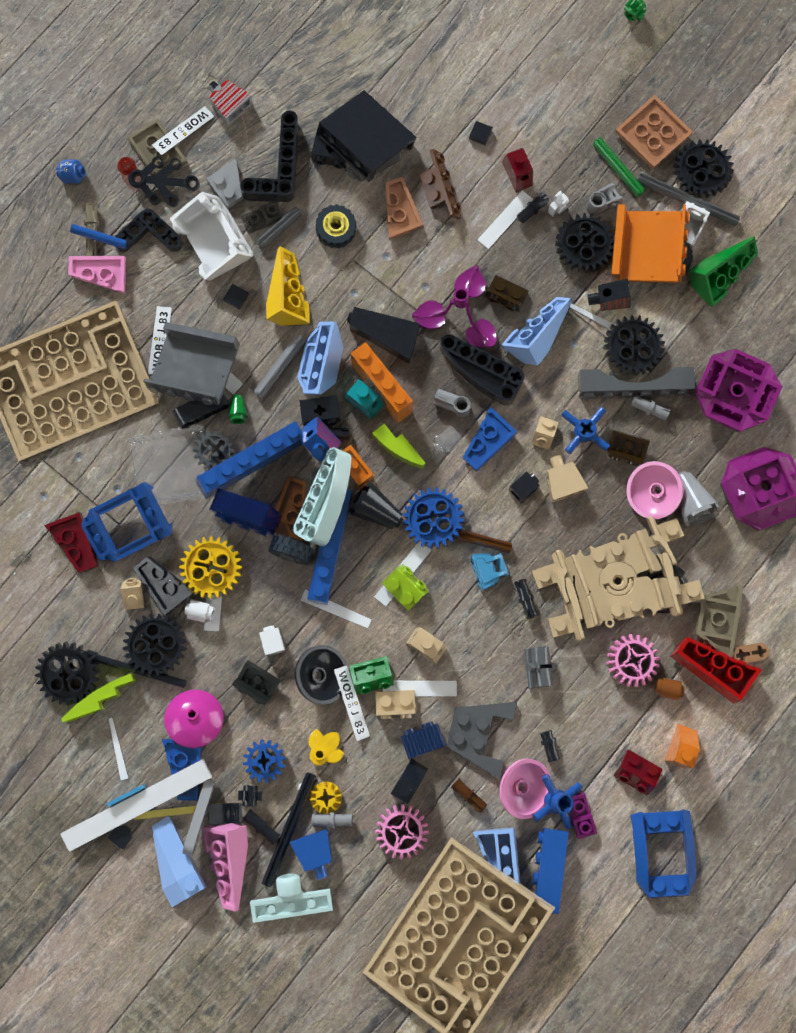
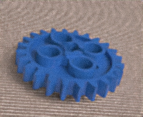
M430 487L428 488V493L420 490L421 496L414 494L416 500L409 499L408 501L411 506L404 507L408 511V513H403V517L407 519L403 521V524L408 526L405 528L406 533L411 532L409 534L410 539L416 537L414 540L415 544L421 541L422 548L428 544L430 550L433 545L440 549L441 543L447 547L446 541L449 540L451 543H454L452 537L459 538L457 530L463 531V527L459 525L465 523V520L460 518L465 513L464 511H459L463 506L462 504L456 505L459 501L458 498L452 499V492L446 495V489H443L441 493H439L438 487L435 488L434 492L431 491ZM440 504L447 505L444 511H438L437 507ZM426 507L428 511L425 514H419V509ZM432 515H436V517H437V518H435V521H434V522H432V520H431V519H432ZM444 522L450 524L446 530L440 529V525ZM425 525L431 527L427 533L421 532V528Z

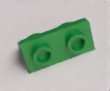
M387 656L349 666L357 695L368 694L377 689H387L394 685Z

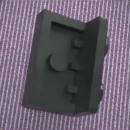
M248 660L238 677L233 681L232 686L236 687L240 693L250 696L256 703L266 705L272 698L281 680Z

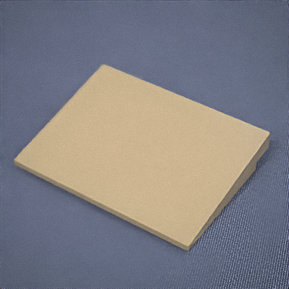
M117 301L103 305L0 348V419L19 462L160 403L156 393L150 392L143 382L144 379L150 380Z
M450 838L363 973L439 1032L473 1033L555 907L455 839Z

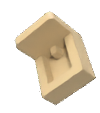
M540 416L532 444L550 449L558 422Z
M130 578L123 581L121 594L124 610L144 608L143 583L140 579Z

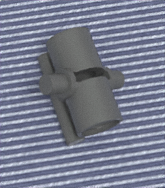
M549 647L525 649V669L527 671L528 688L553 686L552 671L557 670L558 665L550 661Z

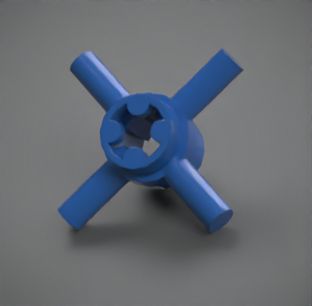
M600 407L591 419H582L580 421L567 410L562 413L561 416L574 426L575 438L565 448L568 454H571L580 442L586 443L591 440L604 451L609 448L610 445L597 435L596 423L606 413L603 407ZM582 426H585L588 430L591 431V433L586 432L585 434H582Z
M545 774L542 776V780L548 790L544 797L545 806L532 816L538 822L550 812L559 814L566 829H571L574 825L568 813L573 808L572 796L582 789V785L577 782L565 792L557 790L549 774Z

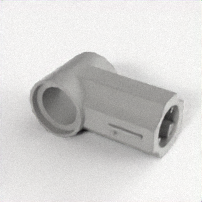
M438 389L433 405L451 411L459 417L469 415L471 405L468 398L464 396L459 397L441 389ZM464 403L467 405V408L459 410L457 406Z

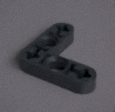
M152 209L142 210L115 235L117 238L127 240L125 250L115 247L118 252L122 253L128 251L148 231L171 252H178L183 246L181 237ZM145 216H151L153 222H155L154 225L148 219L146 220ZM164 226L166 232L161 235L157 234V228ZM139 227L140 232L133 235L130 233L131 228ZM168 236H170V238H171L173 241H176V240H177V243H178V244H177L176 246H175L174 244L171 245V242H170V240L168 239Z

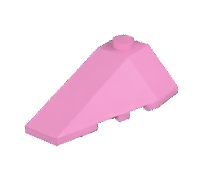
M229 823L203 826L204 847L206 853L210 852L213 864H210L211 871H215L218 879L216 887L222 907L238 911L248 849L246 825Z

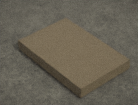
M158 118L127 137L146 166L156 156L163 159V167L160 169L155 168L151 172L153 176H156L169 165L173 158H178L182 162V167L188 164L187 159L177 145L173 146L163 155L152 146V144L168 133ZM156 160L155 165H160L161 160ZM175 161L173 163V167H177L179 165L178 161Z

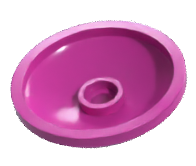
M188 690L180 693L169 703L164 716L165 728L170 738L178 745L187 748H199L212 742L220 733L224 721V714L219 701L212 694L203 690ZM191 712L196 713L195 717L190 718L189 714Z

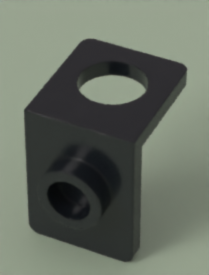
M242 803L208 805L209 825L242 823Z

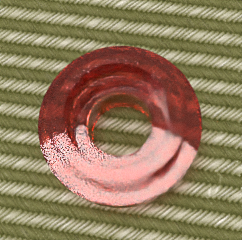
M123 157L119 160L117 167L121 174L129 175L133 170H136V163L130 157ZM126 165H130L129 168L124 169Z

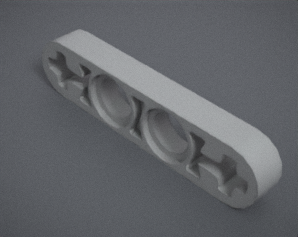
M208 779L204 781L182 854L193 856L208 811V805L214 792L215 780Z

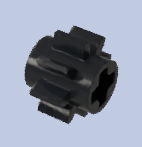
M243 785V791H238V800H242V806H257V801H262V791H258V786Z

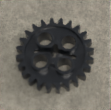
M699 139L697 144L691 141L690 146L686 144L683 149H680L679 155L675 158L676 162L673 165L676 168L673 174L678 175L675 181H681L680 188L685 186V192L691 190V195L698 193L699 198H701L702 194H705L706 198H708L710 193L716 196L717 191L722 193L724 188H727L732 179L731 175L734 172V169H731L734 162H729L732 156H726L728 150L722 151V144L716 147V141L709 144L708 139H706L705 143H702L701 139ZM705 155L710 156L712 159H707ZM688 162H693L695 166L689 165ZM712 171L718 172L719 175L713 174ZM695 178H700L703 182H698Z
M586 213L583 214L582 218L576 214L575 220L569 217L568 223L564 221L563 228L559 227L558 232L560 234L556 235L558 241L555 243V246L559 248H557L556 253H562L559 259H566L564 265L566 266L570 263L571 270L576 266L578 272H580L581 268H584L585 273L588 272L589 268L595 272L596 266L602 269L603 264L607 265L608 259L612 258L613 254L611 252H614L613 245L615 241L612 238L615 233H609L612 227H605L606 220L602 223L599 222L600 216L595 220L593 219V214L589 218H587ZM586 228L589 232L583 233L581 229ZM599 240L603 245H597L594 241ZM574 241L577 245L571 246L568 242ZM582 242L585 243L583 247L580 249V251L577 254H574V252L579 250V248L582 245ZM582 253L589 254L590 258L583 257Z
M631 315L629 320L624 316L622 322L617 319L615 322L616 326L612 324L610 326L611 331L607 330L606 332L608 337L604 338V342L608 343L603 347V349L608 350L605 356L611 357L608 363L615 362L613 368L615 369L619 366L621 367L620 373L625 369L627 370V375L631 371L634 372L635 376H637L639 370L642 374H645L646 369L651 371L653 369L652 365H658L657 360L662 359L663 356L661 354L665 351L664 348H661L664 346L665 341H660L664 335L657 334L660 328L654 329L655 322L648 324V318L641 321V315H639L637 320L634 319L633 315ZM631 330H634V333H635V335H634V345L637 346V348L635 349V357H636L637 361H634V357H633V356H634V345H631V343H632V341H633V334H632V331H631ZM638 333H644L647 338H640ZM620 334L627 335L628 340L621 339ZM640 351H646L648 357H643ZM621 352H627L630 357L624 358Z
M151 613L150 619L143 615V622L136 619L137 626H129L132 632H125L129 639L123 640L125 644H128V646L123 647V650L129 653L124 657L126 659L131 658L128 664L130 666L135 664V671L141 668L142 675L146 671H148L149 677H152L153 672L160 677V671L167 675L168 668L173 671L175 670L174 663L180 665L178 658H185L181 651H187V648L182 646V644L187 643V640L181 639L185 632H178L182 627L180 625L175 626V619L169 622L168 615L164 619H162L160 613L157 615V618H154ZM151 628H158V633L155 636L149 635ZM144 634L154 643H158L160 648L168 652L169 655L166 656L156 647H152L141 635ZM167 639H173L174 643L171 647H164V642ZM139 643H146V648L143 651H137L136 648ZM160 654L161 660L158 663H153L152 657Z
M68 641L64 642L63 646L59 642L55 644V648L53 646L49 647V652L44 651L42 653L45 658L41 657L38 659L41 665L35 666L37 670H40V672L35 674L36 677H40L36 684L43 685L40 692L46 690L45 698L51 695V702L59 699V705L66 701L67 706H69L72 700L76 705L79 703V699L83 700L86 698V695L88 696L92 693L90 689L94 690L97 688L93 682L99 681V678L95 677V675L100 673V671L94 669L98 665V663L92 662L95 655L89 657L90 650L82 651L83 645L76 648V642H73L70 647ZM73 659H77L80 662L79 668L73 665ZM54 660L60 662V669L54 666ZM75 678L81 681V687H77L74 684ZM55 679L61 681V688L55 685Z

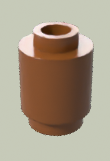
M664 677L662 679L657 678L654 694L678 701L679 697H683L685 686H682V682Z

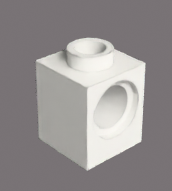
M274 625L263 628V632L259 634L265 656L268 657L285 652L280 629L278 627L275 628Z

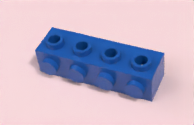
M542 828V832L539 831L537 840V843L540 844V852H536L535 864H538L537 872L533 873L532 884L535 885V894L555 907L552 914H559L569 832Z

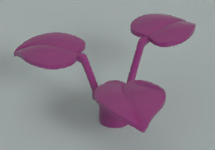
M478 265L467 269L458 276L454 284V299L450 300L449 305L444 311L443 306L439 302L430 300L422 303L412 313V318L415 322L420 323V326L432 330L438 329L445 324L444 315L448 313L452 305L460 309L465 308L472 325L466 330L467 342L478 348L493 347L496 344L497 335L494 326L485 319H479L474 323L469 309V297H479L486 288L485 279Z

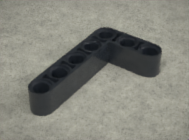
M285 111L281 117L277 179H243L240 183V189L244 199L268 202H290L295 196L299 134L298 117L294 111ZM288 121H294L292 124L286 123ZM289 137L293 138L291 141H286V140H285L286 138H289ZM288 154H289V155H292L290 158H285V157H284L285 155H288ZM284 172H291L290 175H283ZM248 187L253 188L251 191H245ZM266 188L272 189L269 192H264V189ZM284 189H289V190H290V191L287 192V193H283V192H282V190H284Z

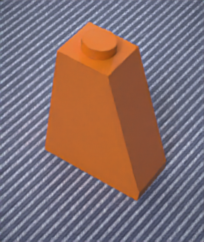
M677 724L665 761L682 768H694L700 751L697 731Z

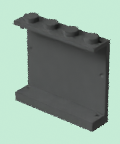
M165 322L163 329L167 336L151 379H144L143 381L146 387L152 393L161 392L166 393L170 397L179 396L184 397L188 401L198 400L206 405H219L240 346L237 338L231 335Z

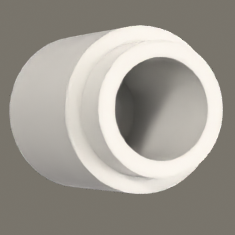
M195 600L186 604L185 614L187 619L203 623L207 621L212 622L215 607H212L211 604Z

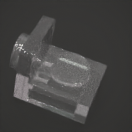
M450 425L439 436L436 435L434 437V446L440 453L444 452L447 455L463 441V438Z

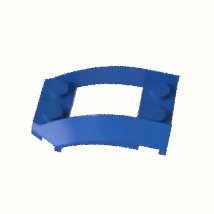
M143 482L88 510V515L83 519L81 526L98 559L114 560L116 562L172 534L173 522L169 524L152 492L153 486ZM133 499L150 534L117 550L100 515Z
M682 809L681 811L639 812L630 815L633 828L636 883L642 888L647 898L689 896L696 881V855L690 811ZM682 832L686 874L649 877L646 835Z

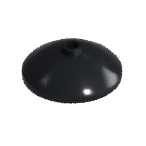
M318 645L307 649L301 654L295 666V682L299 692L305 699L314 704L323 705L333 703L342 696L334 669L347 665L341 653L333 647ZM315 672L318 675L317 679L314 677Z

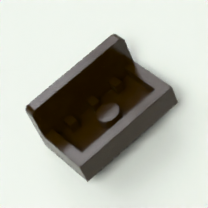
M613 430L609 440L610 446L606 453L610 459L616 461L623 459L627 460L628 464L639 466V464L642 465L645 462L644 459L650 440Z

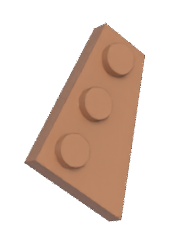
M403 176L386 182L389 240L423 228V223Z

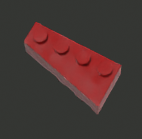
M689 637L680 641L670 656L733 704L743 699L762 671L758 667L750 666L742 660L728 656L726 653L713 650L711 647Z

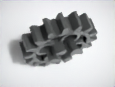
M207 430L205 436L200 434L199 440L194 442L196 447L192 451L197 452L194 459L199 458L198 465L204 464V470L208 467H215L231 458V455L234 454L235 450L231 449L234 443H228L230 437L224 438V432L218 435L216 430H213L212 434ZM207 441L210 445L206 446L204 442ZM218 442H221L223 446H220L209 459H206L204 455H207L217 446ZM221 455L223 460H219L218 456Z

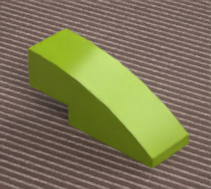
M385 424L372 432V437L388 453L411 466L420 469L425 468V462L403 434L395 438Z

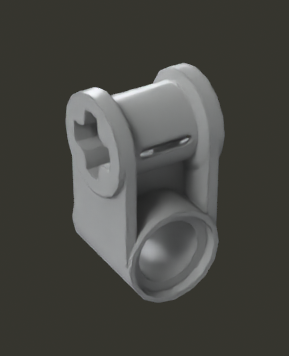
M611 183L591 194L586 205L587 211L590 214L597 215L617 206L624 200L615 189V183ZM593 201L598 202L600 205L593 204Z

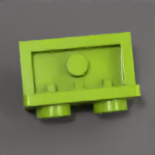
M403 564L397 567L382 582L388 591L408 611L429 592L425 583L418 580L413 575V571Z

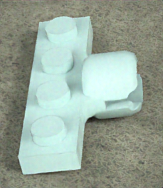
M291 873L277 878V896L250 901L253 923L333 911L330 888L303 892L299 875Z

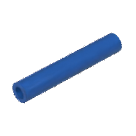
M72 224L70 233L124 250L127 245V240L76 224Z

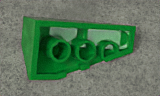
M752 236L706 258L688 270L692 287L709 306L713 307L727 295L729 286L737 282V276L742 269L746 270L756 257L758 249L755 237Z

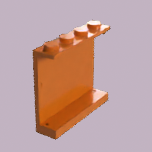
M618 204L612 263L613 281L628 279V282L681 283V278L685 276L686 264H683V258H687V247H684V241H688L689 230L685 228L686 223L690 222V212H687L686 205H683V211H626V205Z

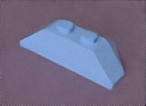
M319 322L317 328L305 343L298 373V380L304 394L321 395L336 383L344 349L336 322Z

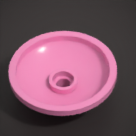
M653 461L640 465L633 471L627 483V498L631 507L645 518L652 516L654 519H661L671 515L679 507L683 498L684 488L680 475L673 467L663 462ZM658 487L661 488L660 494H658L656 491Z
M529 758L521 759L514 762L504 773L500 783V800L504 809L510 815L519 819H529L545 806L544 797L548 790L542 780V776L549 774V771L541 762Z

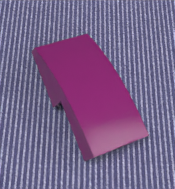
M585 793L573 795V808L569 813L577 838L581 839L597 834Z

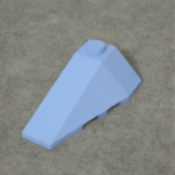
M168 816L152 825L162 890L171 907L206 888L207 884L192 856L182 854L184 841L171 817Z

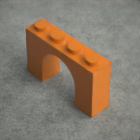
M366 342L350 353L352 367L363 381L368 378L375 385L385 400L386 410L397 424L413 413V400Z

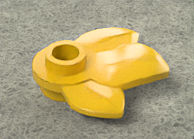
M318 729L311 733L308 741L311 748L309 758L314 765L321 766L326 762L337 763L342 759L344 753L337 748L340 742L339 733L330 732L323 736ZM321 752L323 757L317 758L316 753Z

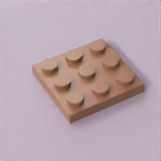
M654 95L617 127L615 133L653 170L692 135L693 131Z

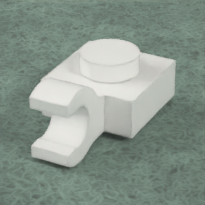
M559 191L554 196V201L550 204L548 213L552 217L557 213L561 214L567 208L568 197Z

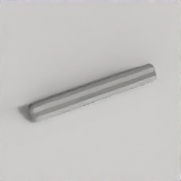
M296 334L254 390L258 396L264 397L305 342L303 336Z

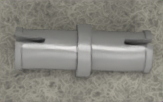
M637 395L634 396L630 405L644 411L646 415L651 414L666 421L670 413V409L655 404V401H647Z
M335 812L324 815L312 814V827H330V829H334L336 826H353L352 814H335Z

